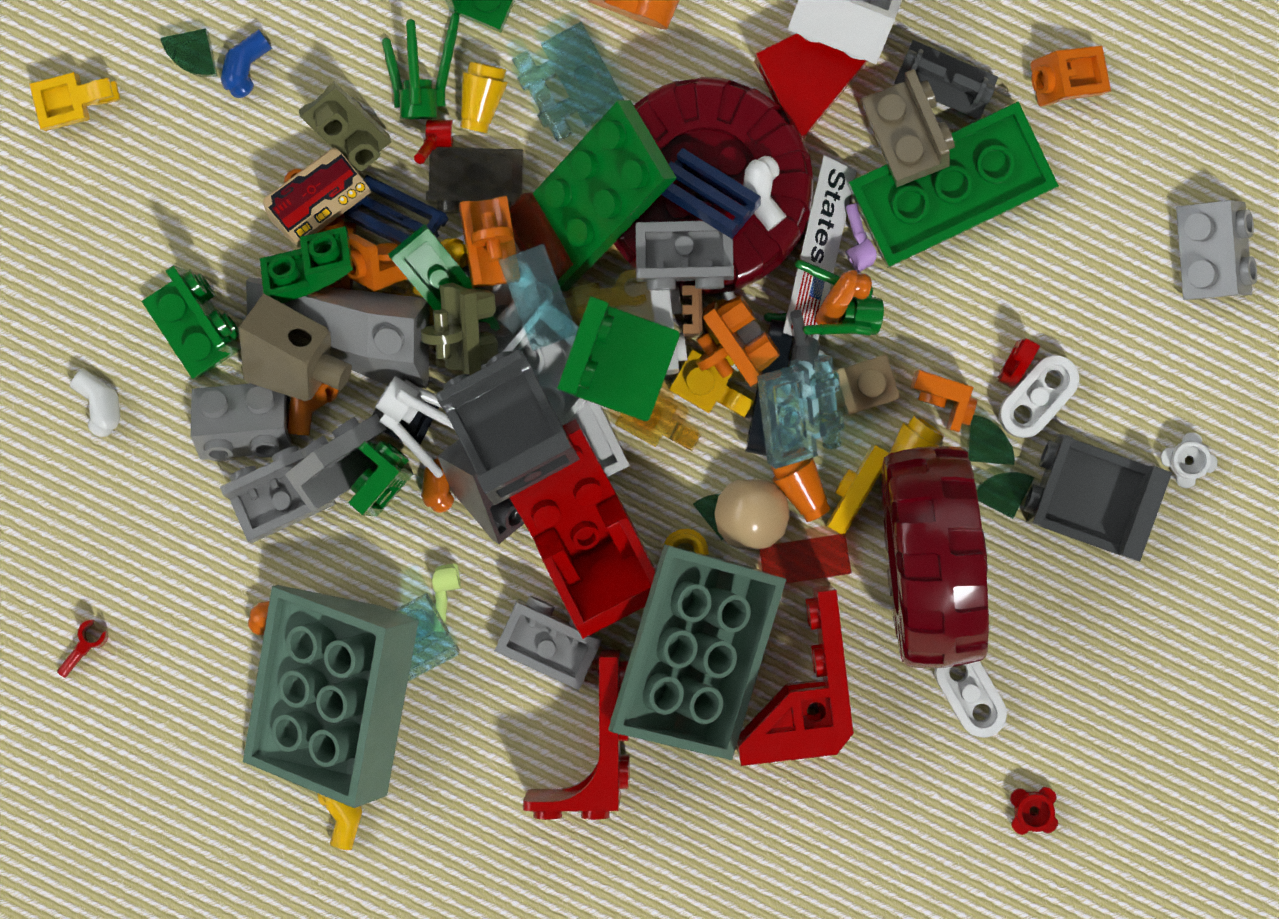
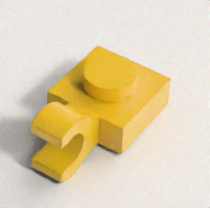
M72 72L29 84L39 126L44 131L88 121L90 117L87 106L102 105L121 100L117 82H110V78H102L81 84L79 74Z
M692 350L669 391L709 414L715 404L719 403L741 417L746 418L754 401L727 386L733 373L722 378L714 366L701 371L695 362L702 355Z

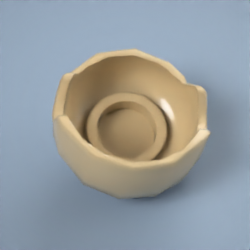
M756 479L735 480L729 483L718 496L714 513L717 530L727 543L736 548L751 550L765 549L776 543L785 535L790 518L788 500L783 491L772 482Z

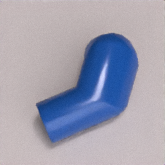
M259 29L232 47L225 56L220 79L223 88L230 90L231 95L235 98H243L253 90L254 84L250 77H248L250 65L273 49Z

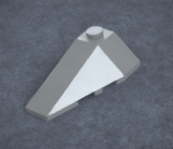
M249 277L246 280L247 315L263 294L262 279ZM326 286L304 297L282 303L325 326L331 332V355L351 364L353 371L385 384H389L394 376H397L403 381L407 379L419 388L426 389L429 385V344L421 341V329L429 326L430 305L424 298Z

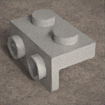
M1226 200L1177 206L1183 300L1252 295V285L1257 281V265L1254 257L1250 256L1248 238L1253 236L1254 222L1251 211L1249 209L1246 210L1245 202Z
M704 221L636 223L637 282H646L647 290L655 291L676 289V281H695V289L724 288V280H734L733 239Z
M251 383L192 389L190 437L200 459L220 462L229 460L231 457L253 455L272 457L275 453L292 447V441L287 430L288 395Z
M377 414L361 423L353 417L332 432L335 437L333 440L328 442L323 435L300 451L304 459L285 475L310 511H317L350 490L355 481L368 468L373 472L376 470L370 458L358 447L364 441L371 442L386 430V427L379 422L380 419Z
M297 446L288 447L275 453L271 457L273 462L259 469H256L255 466H249L234 472L229 476L231 482L220 487L223 496L230 499L245 537L250 543H254L336 505L335 500L315 512L310 511L285 474L304 459L300 452L302 449L299 450Z
M529 596L526 603L518 599L494 651L579 690L603 638L593 633L583 639L572 619L568 622L552 615L555 607L543 600Z

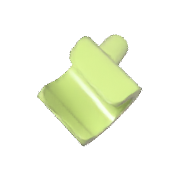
M455 563L438 566L432 577L436 600L435 630H445L448 602L447 591L461 589L459 569Z

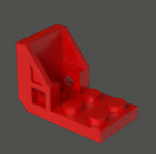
M574 419L562 426L580 460L509 498L533 537L542 561L575 627L584 639L644 608L656 569L615 489L577 420Z
M831 585L812 587L813 598L805 599L808 627L811 630L817 629L819 644L810 646L813 671L816 673V677H823V679L785 684L743 728L737 742L741 766L837 755L854 734L837 590ZM817 702L819 713L814 715L808 714L807 709L809 705Z

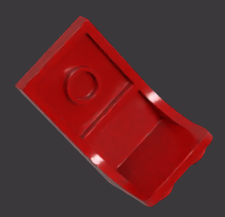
M602 650L599 656V760L597 765L584 780L573 786L561 789L527 790L523 799V811H533V818L543 820L562 818L563 811H581V818L599 820L610 818V811H619L621 789H629L630 754H621V741H629V736L613 733L608 728L629 662L620 661V650Z

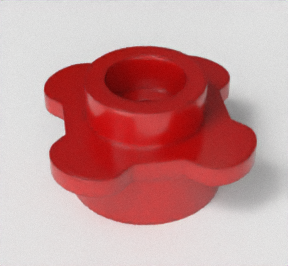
M1042 787L1039 791L1026 792L1023 788L1015 789L1010 795V802L1014 805L1015 818L1011 822L1013 830L1020 835H1025L1029 831H1043L1047 834L1055 831L1058 826L1053 805L1057 800L1056 793L1049 787ZM1037 807L1038 813L1031 815L1030 808Z

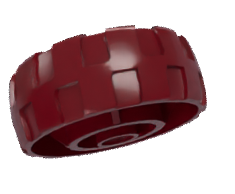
M700 77L697 79L674 81L649 92L634 107L668 164L670 162L675 163L677 154L684 148L743 185L745 169L754 159L758 160L762 156H769L778 163L780 171L779 175L773 180L771 197L787 217L768 231L753 214L733 238L734 280H724V288L702 289V295L732 292L759 281L778 267L791 253L802 236L811 212L814 186L810 155L797 126L789 124L784 111L768 96L755 88H749L730 79ZM676 180L673 183L693 195L692 189ZM660 195L618 238L614 245L627 262L637 269L636 223L702 220ZM702 201L729 219L734 220L735 216L716 204L712 205L707 201ZM676 281V286H679V292H682V286L695 285V281Z
M927 446L890 453L884 457L882 464V505L885 516L883 524L885 549L888 553L889 569L887 570L890 596H893V621L902 662L914 668H948L981 661L987 656L988 565L976 484L968 452L962 447Z

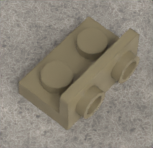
M914 69L905 72L904 82L861 99L862 107L896 187L949 167V150L955 148L952 134L945 121L937 123L931 109L937 106L933 90L928 80L919 81Z

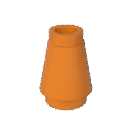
M803 449L785 455L771 466L775 475L772 481L783 491L784 495L799 513L803 515L806 522L818 519L831 509L827 502L813 457H807Z

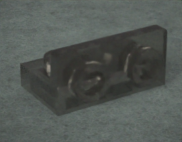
M436 147L429 156V191H426V201L430 205H437V209L444 213L460 214V202L483 201L507 196L511 214L512 207H521L523 204L524 150Z

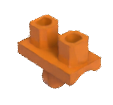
M507 196L483 201L460 202L459 210L472 288L519 282L521 277Z
M741 295L726 301L720 306L714 301L703 308L705 313L702 317L720 343L716 345L708 332L696 339L705 352L695 362L699 369L704 371L714 366L721 377L725 378L734 371L725 358L729 355L750 387L763 379L762 370L766 369L780 356V351L767 332H764L745 345L737 331L753 321L755 315L743 296Z

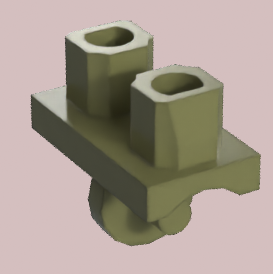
M335 81L316 100L299 109L300 117L332 148H337L355 170L363 171L380 157V151L391 143L390 135L362 109V106L354 97H350Z
M455 283L440 285L441 309L433 311L434 325L421 329V341L425 344L436 345V358L445 359L446 368L460 370L465 374L472 375L481 370V365L486 364L493 356L499 354L498 341L495 335L487 331L479 332L478 325L479 319L492 317L496 312L495 295L482 288L467 289Z

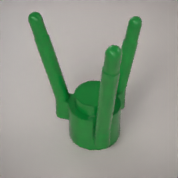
M453 13L450 18L435 89H432V80L419 78L416 25L413 19L406 21L409 80L403 81L404 89L391 40L387 37L382 40L385 60L394 92V108H400V119L437 118V107L446 106L445 89L460 20L459 14Z
M801 259L795 262L796 268L832 285H835L840 276ZM871 286L870 294L866 299L852 298L838 324L807 325L803 328V332L806 335H877L883 322V300L872 297L873 287ZM766 313L763 318L766 322H770L771 319L786 321L787 313Z

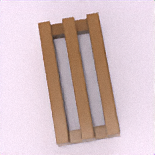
M695 285L682 286L684 301H692V305H682L684 319L692 320V324H683V335L685 338H698L704 334L702 289H695Z

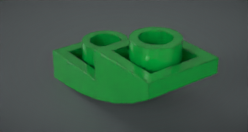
M346 226L300 237L301 249L260 258L263 294L280 303H286L329 286L351 272L353 264Z

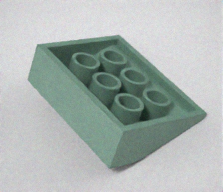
M664 544L608 730L621 735L732 760L786 579L757 568Z
M281 585L272 586L243 762L352 808L387 796L419 620L380 605Z

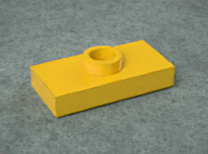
M871 445L856 472L850 469L847 470L835 491L837 495L841 496V499L825 526L841 535L847 532L882 472L884 457L890 454L889 452L876 445Z

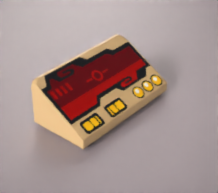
M334 147L263 199V205L270 221L296 247H299L301 245L300 237L319 232L370 194L371 191L345 156Z

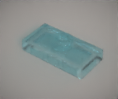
M544 244L499 260L532 351L576 336L577 331Z

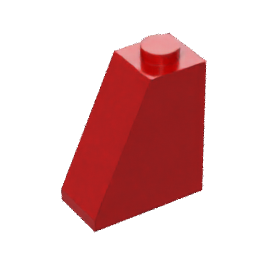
M797 33L756 53L754 59L773 101L784 111L789 124L797 126L803 140L868 62L866 60L854 59L845 52L820 42L808 41Z

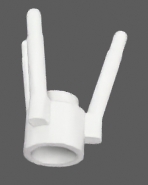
M394 376L375 405L376 409L384 413L379 422L391 429L434 476L440 478L443 476L442 469L399 422L402 419L409 424L417 412L420 411L452 429L454 428L447 414L425 403L428 402L442 408L435 397L436 394L419 388L407 379L403 381Z

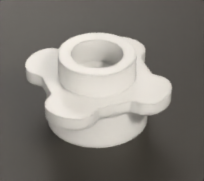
M1197 433L1185 434L1181 443L1174 448L1164 449L1161 454L1162 464L1172 469L1177 476L1176 483L1182 488L1193 487L1197 478L1204 476L1206 473H1212L1217 468V458L1210 454L1209 450L1202 444L1201 436ZM1187 456H1191L1193 458V463L1191 465H1187L1185 463V458Z

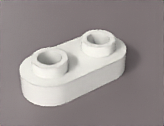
M1049 356L1038 361L1001 403L999 421L1003 429L1008 434L1019 438L1032 437L1038 434L1076 392L1079 385V373L1074 363L1062 356ZM1049 371H1056L1060 375V385L1055 389L1048 387L1045 382V376ZM1020 405L1027 407L1030 412L1028 421L1023 424L1017 422L1014 418V411Z
M980 661L965 664L966 674L960 680H953L950 677L951 667L935 668V679L965 730L976 737L985 738L997 734L1003 728L1007 718L1006 706ZM979 704H986L989 708L988 717L984 720H976L973 717L974 708Z

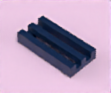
M684 148L677 154L675 163H669L677 177L675 181L681 182L697 192L701 198L712 205L716 204L735 216L734 220L729 219L673 183L661 195L731 239L734 238L761 205V196Z
M366 175L363 180L370 188V191L429 219L427 227L436 238L439 236L437 231L440 226L444 227L449 220L446 213L369 175ZM367 196L343 213L347 220L397 245L406 240L409 235L359 211L360 206L412 232L417 231L423 226V224Z

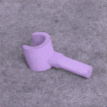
M857 203L845 207L857 245L846 250L845 253L854 270L861 272L873 265L877 253L873 244L867 238L866 232H864Z

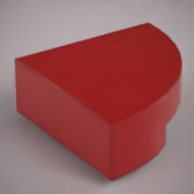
M1027 338L1016 341L997 377L999 378L998 382L1013 389L1028 369L1040 345Z

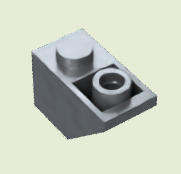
M459 439L438 455L450 490L494 542L500 544L524 524L510 498L494 505L486 496L477 479L478 475Z

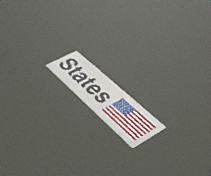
M823 155L800 259L834 273L847 216L845 206L849 205L852 194L847 184L855 179L857 171ZM797 269L783 333L795 336L790 316L794 310L802 312L805 326L818 325L816 323V314L829 293L830 283ZM819 334L808 335L816 340L819 339Z

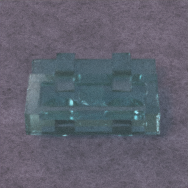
M582 21L541 43V47L548 58L547 62L536 66L529 51H525L512 59L520 74L517 77L523 91L529 90L540 110L537 116L544 128L549 127L557 142L573 134L565 119L566 117L577 112L587 128L598 122L616 101L624 100ZM556 75L569 96L558 103L545 82Z
M820 355L814 358L815 373L810 379L809 370L801 364L757 376L767 463L775 469L818 456L817 438L822 437V444L826 449H835L841 446L840 431L844 429L843 413L838 410L836 392L840 390L839 374L834 371L832 356ZM818 398L819 412L814 417L812 400Z

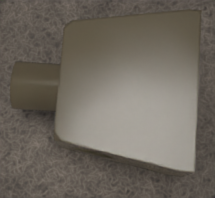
M262 294L239 327L244 381L303 401L312 399L322 383L337 390H342L349 380L352 365L331 355V332L325 326Z

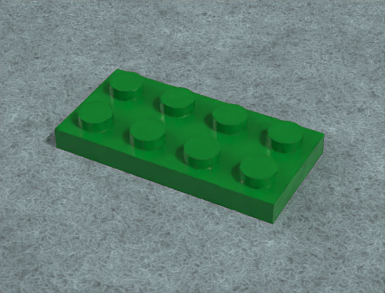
M618 100L512 215V219L555 293L565 292L590 269L677 177L631 100Z
M1019 101L951 133L955 148L949 150L950 162L947 168L896 187L886 164L848 182L847 185L887 268L1059 186Z

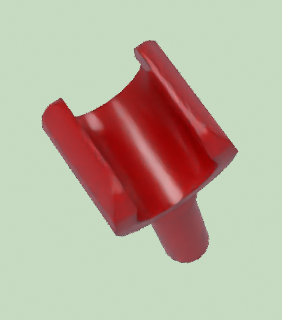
M428 119L426 121V139L414 156L416 163L423 164L436 148H453V120Z
M87 620L80 625L77 634L79 642L58 668L57 673L60 676L66 678L91 648H100L106 644L108 640V631L106 630L96 642L90 643L86 639V631L94 624L95 620Z

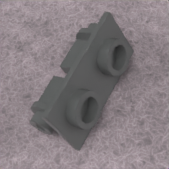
M912 40L894 84L904 82L905 72L914 69L920 82L928 80L936 102L980 120L986 105L994 93L998 76Z

